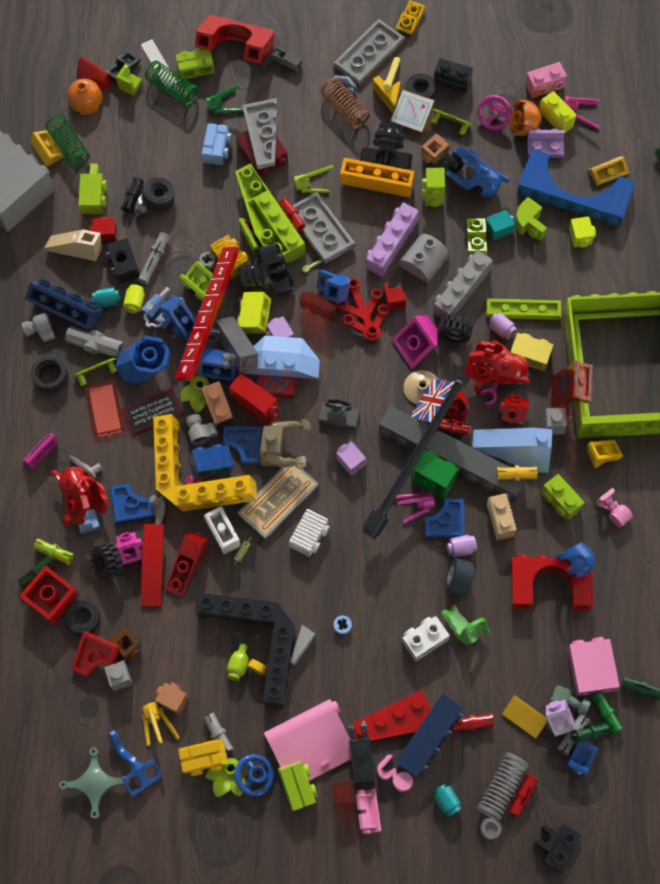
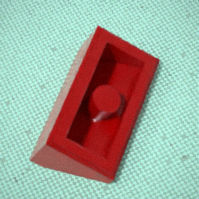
M82 56L79 58L77 76L94 81L100 90L104 91L110 84L108 73Z

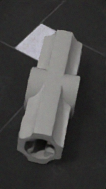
M71 326L66 332L65 341L67 343L83 347L92 354L102 353L118 358L119 353L123 349V342L105 337L103 333L96 330H90L89 332Z

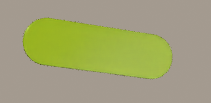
M432 109L434 116L431 123L437 124L440 116L453 120L462 125L459 134L462 136L465 135L468 127L472 128L473 126L467 121L437 109Z
M112 358L74 374L73 378L77 377L80 385L84 386L87 382L83 374L107 364L113 374L117 372L114 361L117 359Z

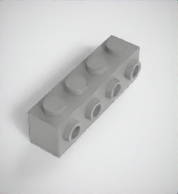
M478 250L474 255L471 254L467 258L463 269L459 268L456 272L455 279L446 284L443 294L435 298L433 314L439 318L444 314L456 315L491 271L493 260Z

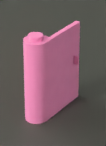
M329 699L264 732L280 767L302 760L303 765L307 764L311 776L307 778L310 781L351 760L348 742L350 738L338 715L341 711L336 701L331 702Z

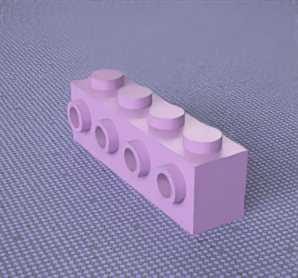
M402 203L400 208L397 207L392 216L393 219L391 222L388 221L383 230L384 233L382 236L379 235L377 237L374 248L370 249L365 257L366 269L383 277L418 222L419 210L405 203Z

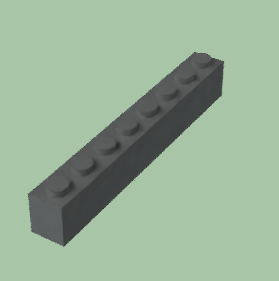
M390 405L379 423V431L386 438L392 437L400 445L415 449L429 425ZM439 430L435 431L425 448L428 452L436 453L443 461L452 462L458 469L457 474L461 473L467 480L482 484L483 488L488 491H495L500 495L507 494L508 500L515 501L525 484L526 479H520L519 481H515V479L497 480V467L510 468L509 466Z

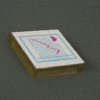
M402 89L390 123L398 124L402 128L423 135L436 101Z

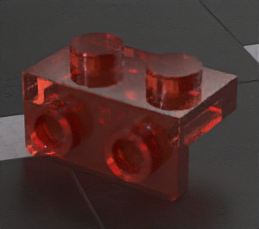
M302 292L299 297L300 308L319 315L324 319L334 321L339 312L336 308L337 303L312 292Z

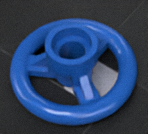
M257 754L247 755L235 767V783L246 795H263L273 784L274 769L265 757ZM255 760L263 763L268 773L265 772L262 766H254L252 761ZM244 764H246L249 770L248 779L243 784L240 772ZM254 771H256L258 774L257 778L253 777ZM267 780V783L258 790L249 789L253 783Z

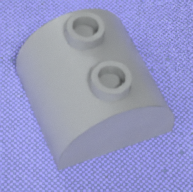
M421 234L401 258L398 265L429 284L448 260L449 252L433 236Z

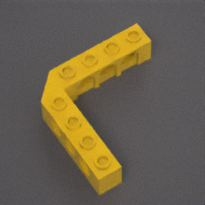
M172 414L153 417L156 490L181 511L257 501L256 481L250 475L182 485L179 475V468H181L178 451L180 450L178 445L179 421Z

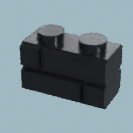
M440 58L434 71V80L437 84L467 92L472 80L473 68Z

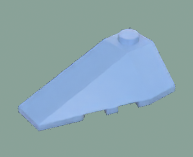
M512 428L473 431L472 448L488 456L502 459L510 465L537 467V473L548 474L552 446V429Z

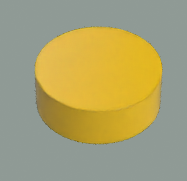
M254 659L250 660L247 665L249 669L261 676H265L268 668Z

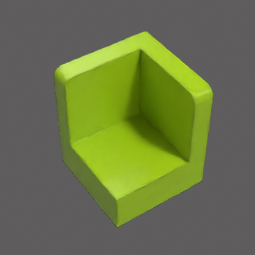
M126 64L116 76L119 89L133 96L143 84L141 78L130 73L129 66Z

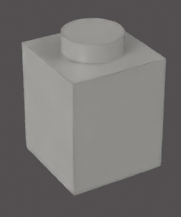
M546 408L544 415L545 429H552V434H564L567 427L566 408Z
M124 661L104 667L113 691L133 685L128 666Z

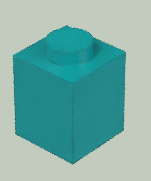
M507 210L487 217L486 228L493 241L512 234L514 225H516L514 217L509 215Z

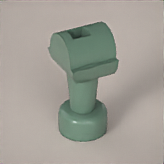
M556 685L550 702L566 700L568 706L577 708L578 713L585 716L591 701L585 698L580 701L571 696L572 691Z

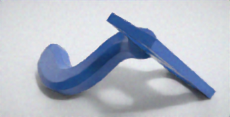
M114 730L108 733V739L115 752L131 767V773L122 778L131 797L162 777L153 758L145 764L139 762L123 747L118 734ZM153 764L157 775L149 780L144 770ZM136 775L140 782V787L131 791L127 781Z

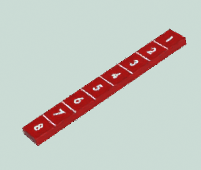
M225 247L221 250L175 376L179 381H193L240 251L237 247Z

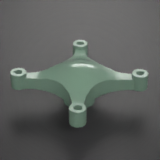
M93 747L90 749L91 763L87 771L75 781H61L59 787L62 790L72 788L84 792L92 805L91 817L98 819L100 817L99 804L103 795L110 788L125 784L122 778L111 777L102 771L98 762L99 751Z

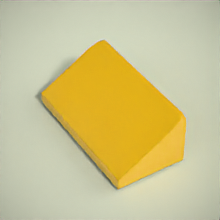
M47 130L33 132L30 143L46 166L64 158Z
M624 156L588 169L596 186L629 174Z
M516 696L512 698L502 713L503 716L535 739L548 722L546 717Z

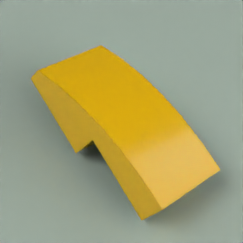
M409 0L404 13L400 16L396 29L412 35L424 13L425 5Z

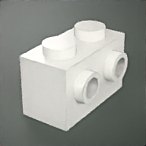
M436 616L432 619L430 617L424 619L420 623L421 626L416 629L411 628L403 634L402 643L415 662L449 640L450 635Z

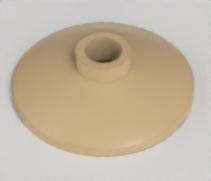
M424 370L411 373L404 382L403 389L406 398L411 403L417 405L432 379H438V377ZM424 383L426 386L422 388L419 384Z

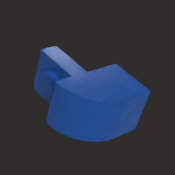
M320 270L316 288L324 291L323 298L336 303L347 300L350 286L349 277L344 274L336 275Z

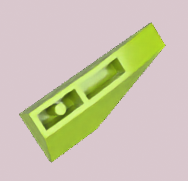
M251 163L235 171L254 233L262 246L278 243L286 263H291L306 254L304 241Z

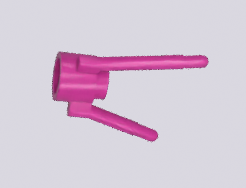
M566 96L564 103L569 108H572L571 111H577L579 104L597 105L601 102L600 99L574 98ZM576 114V119L599 129L598 125Z
M431 492L397 495L395 499H406L397 501V505L416 502L418 508H422L421 511L405 519L403 524L414 520L424 513L430 512V508L435 506Z

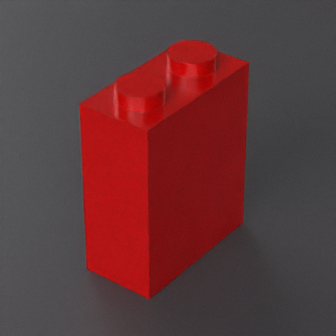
M242 373L229 386L233 403L264 426H269L270 423L276 422L279 417V410L275 397Z

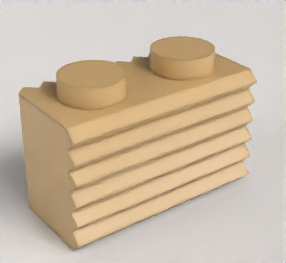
M507 494L492 496L487 500V508L497 541L514 537L517 530Z

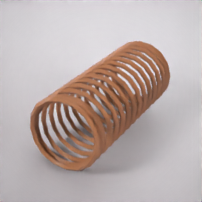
M333 77L327 80L321 88L323 97L331 103L353 129L362 127L368 121L370 112L354 98V95L339 82L338 78ZM337 81V82L334 83V84L328 89V91L325 93V90L327 89V87H328L332 82ZM340 86V88L333 95H331L337 89V87ZM342 89V91L335 98H333L334 95H336L339 92V90ZM347 94V96L340 103H338ZM348 97H350V98L341 106V104H342ZM350 100H352V101L347 105V107L343 108ZM352 103H354L353 106H352L349 110L346 111V109H347ZM355 105H357L356 108H355L352 112L349 113V111H350ZM357 108H359V110H358L354 115L351 116V114H352ZM367 113L366 118L361 123L354 126V124L359 122Z

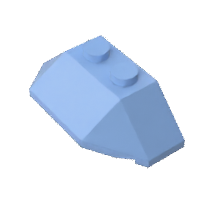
M264 336L253 346L258 353V369L243 372L244 374L318 379L320 360L302 338Z

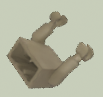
M301 419V422H272L269 426H264L260 448L261 466L284 468L295 465L296 468L303 469L307 461L305 456H300L296 459L282 457L285 438L284 430L303 429L310 432L311 423L306 419Z

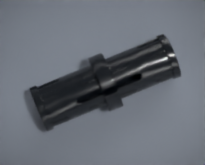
M134 177L129 190L125 193L126 198L121 206V210L125 213L127 209V213L132 212L135 202L140 197L139 193L144 184L141 178H138L137 181V177Z

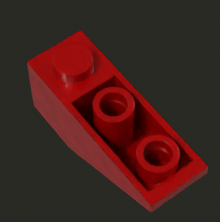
M192 532L184 536L165 590L184 597L203 558L209 539Z

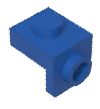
M585 741L577 743L568 766L579 775H582V773L587 775L598 747Z

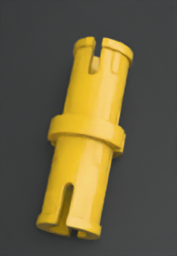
M519 465L511 468L497 467V480L515 479V481H519L520 479H537V467H519Z

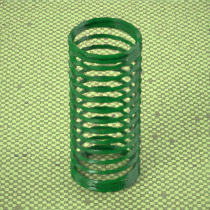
M158 60L151 62L145 71V79L183 105L189 106L196 99L198 87L182 78V76H179V74H176V72H173V70H170V68H167V66H164V64H161ZM158 64V66L155 68L152 74V77L150 78V73L155 65ZM161 69H163L160 76L157 78V75L159 74ZM164 71H166L163 78L160 80V77L162 76ZM167 73H169L166 80L163 82V79L165 78ZM170 75H172L171 79H170L169 82L166 84V81L168 80V78L170 77ZM173 77H175L174 81H173L172 84L169 86V83L171 82V80L173 79ZM176 79H178L177 83H176L175 86L172 88V85L174 84V82L176 81ZM181 81L180 85H179L178 88L175 90V87H176L177 84ZM184 83L183 87H182L181 90L178 92V89H179L180 86ZM187 85L186 89H185L184 92L181 94L183 88ZM196 88L192 99L188 103H185L192 96L194 89ZM191 89H193V91H192V93L190 94V96L186 99V96L189 94V92L191 91Z
M55 115L46 122V130L70 167H82L90 158L89 152L65 116ZM59 119H64V120H62V121H59V122L55 123V124L52 126V128L49 130L50 126H51L55 121H57V120H59ZM60 122H63L62 124H60L59 126H57L55 129H53V127H54L55 125H57V124L60 123ZM86 153V156L82 160L75 163H71L72 161L80 159Z

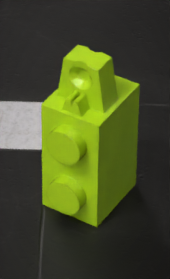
M91 164L90 174H80L79 208L81 214H103V207H106L104 191H107V180H104L103 174L99 173L98 164Z

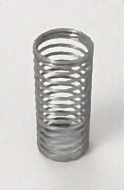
M505 753L503 756L504 760H501L502 764L498 765L499 768L496 769L497 772L494 773L495 776L490 781L491 785H488L489 789L485 790L486 793L483 794L482 801L477 805V809L481 813L497 821H500L502 818L498 813L504 814L499 808L506 810V807L503 805L508 806L506 801H511L508 797H513L509 792L515 793L513 789H517L514 784L519 785V782L516 780L521 781L519 776H524L521 772H526L525 769L528 768V764L524 760L510 753ZM494 778L499 779L504 784L497 782ZM490 786H491V787H494V788L497 789L499 792H497V791H495V790H492V789L490 788ZM488 791L493 792V793L496 794L497 796H494V795L490 794ZM486 795L491 796L496 801L489 799ZM483 799L488 800L489 802H491V803L494 804L495 806H493V805H491V804L485 802Z

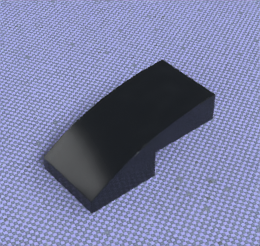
M129 50L118 56L116 64L105 70L109 75L110 81L118 85L116 76L125 64L128 65L130 73H132L141 62V58Z

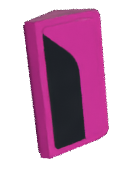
M53 433L47 434L22 461L33 469L58 443Z

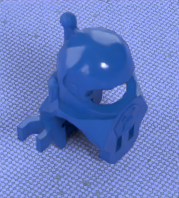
M461 146L457 148L455 153L465 159V165L470 167L472 164L474 166L475 174L470 178H466L453 170H447L445 173L467 190L476 185L481 186L483 190L480 197L485 198L496 194L503 181L505 183L510 181L509 177L503 176L477 157L478 152L470 148L466 150Z

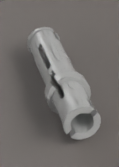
M159 233L155 245H152L151 253L138 277V281L144 285L149 284V280L160 257L165 253L164 249L170 239V236L166 233Z

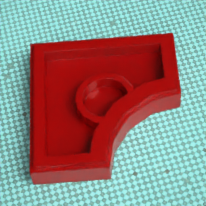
M87 631L83 632L71 670L90 677L93 671L100 665L110 666L115 664L120 646Z

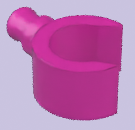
M492 382L489 389H484L480 393V397L490 395L493 398L492 401L485 403V408H491L496 403V388L498 386L496 382Z

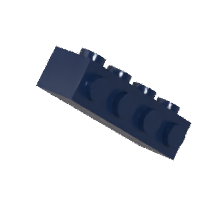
M45 279L30 282L25 296V300L87 330L98 327L103 313V309L99 308L96 303L86 302L82 300L81 296L69 294L66 292V289L50 285V282Z
M442 693L396 763L415 777L418 774L423 776L429 767L426 762L430 756L435 758L441 749L438 746L441 740L446 741L452 733L451 725L454 722L458 724L463 717V707Z

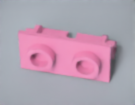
M358 790L355 798L358 810H362V814H358L359 829L365 835L380 832L381 825L376 790Z

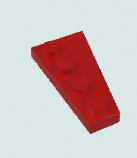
M421 690L354 722L355 739L363 738L360 728L361 721H366L367 735L370 738V742L416 733L431 711L423 691Z

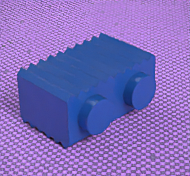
M217 444L207 449L198 447L188 457L194 479L231 473L234 468L228 445L222 446Z

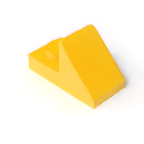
M377 76L373 79V90L391 112L394 113L400 94V81L392 85L390 90L387 91L384 89L385 80Z
M616 440L590 442L587 445V453L594 468H598L604 462L616 461L623 457Z

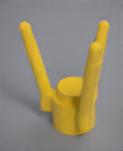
M156 702L142 707L143 715L141 717L144 724L147 746H150L148 722L152 723L158 743L162 744L161 734L157 725L160 716L176 740L180 739L162 707L159 708Z

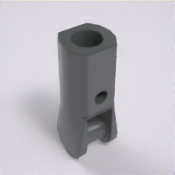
M276 47L275 53L270 55L274 62L280 63L296 72L302 66L300 59L288 54L280 47Z

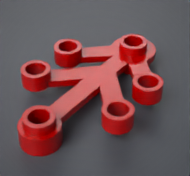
M351 278L350 284L353 283L356 286L350 285L348 294L353 295L358 309L348 305L347 300L341 302L345 304L344 307L337 303L336 308L339 311L349 313L343 317V325L345 327H352L363 332V336L367 341L374 342L381 336L379 326L384 317L388 315L389 308L387 305H380L377 310L378 315L372 323L370 315L377 302L382 299V291L374 289L366 307L359 291L360 282L355 278ZM352 315L362 319L364 324L354 321Z

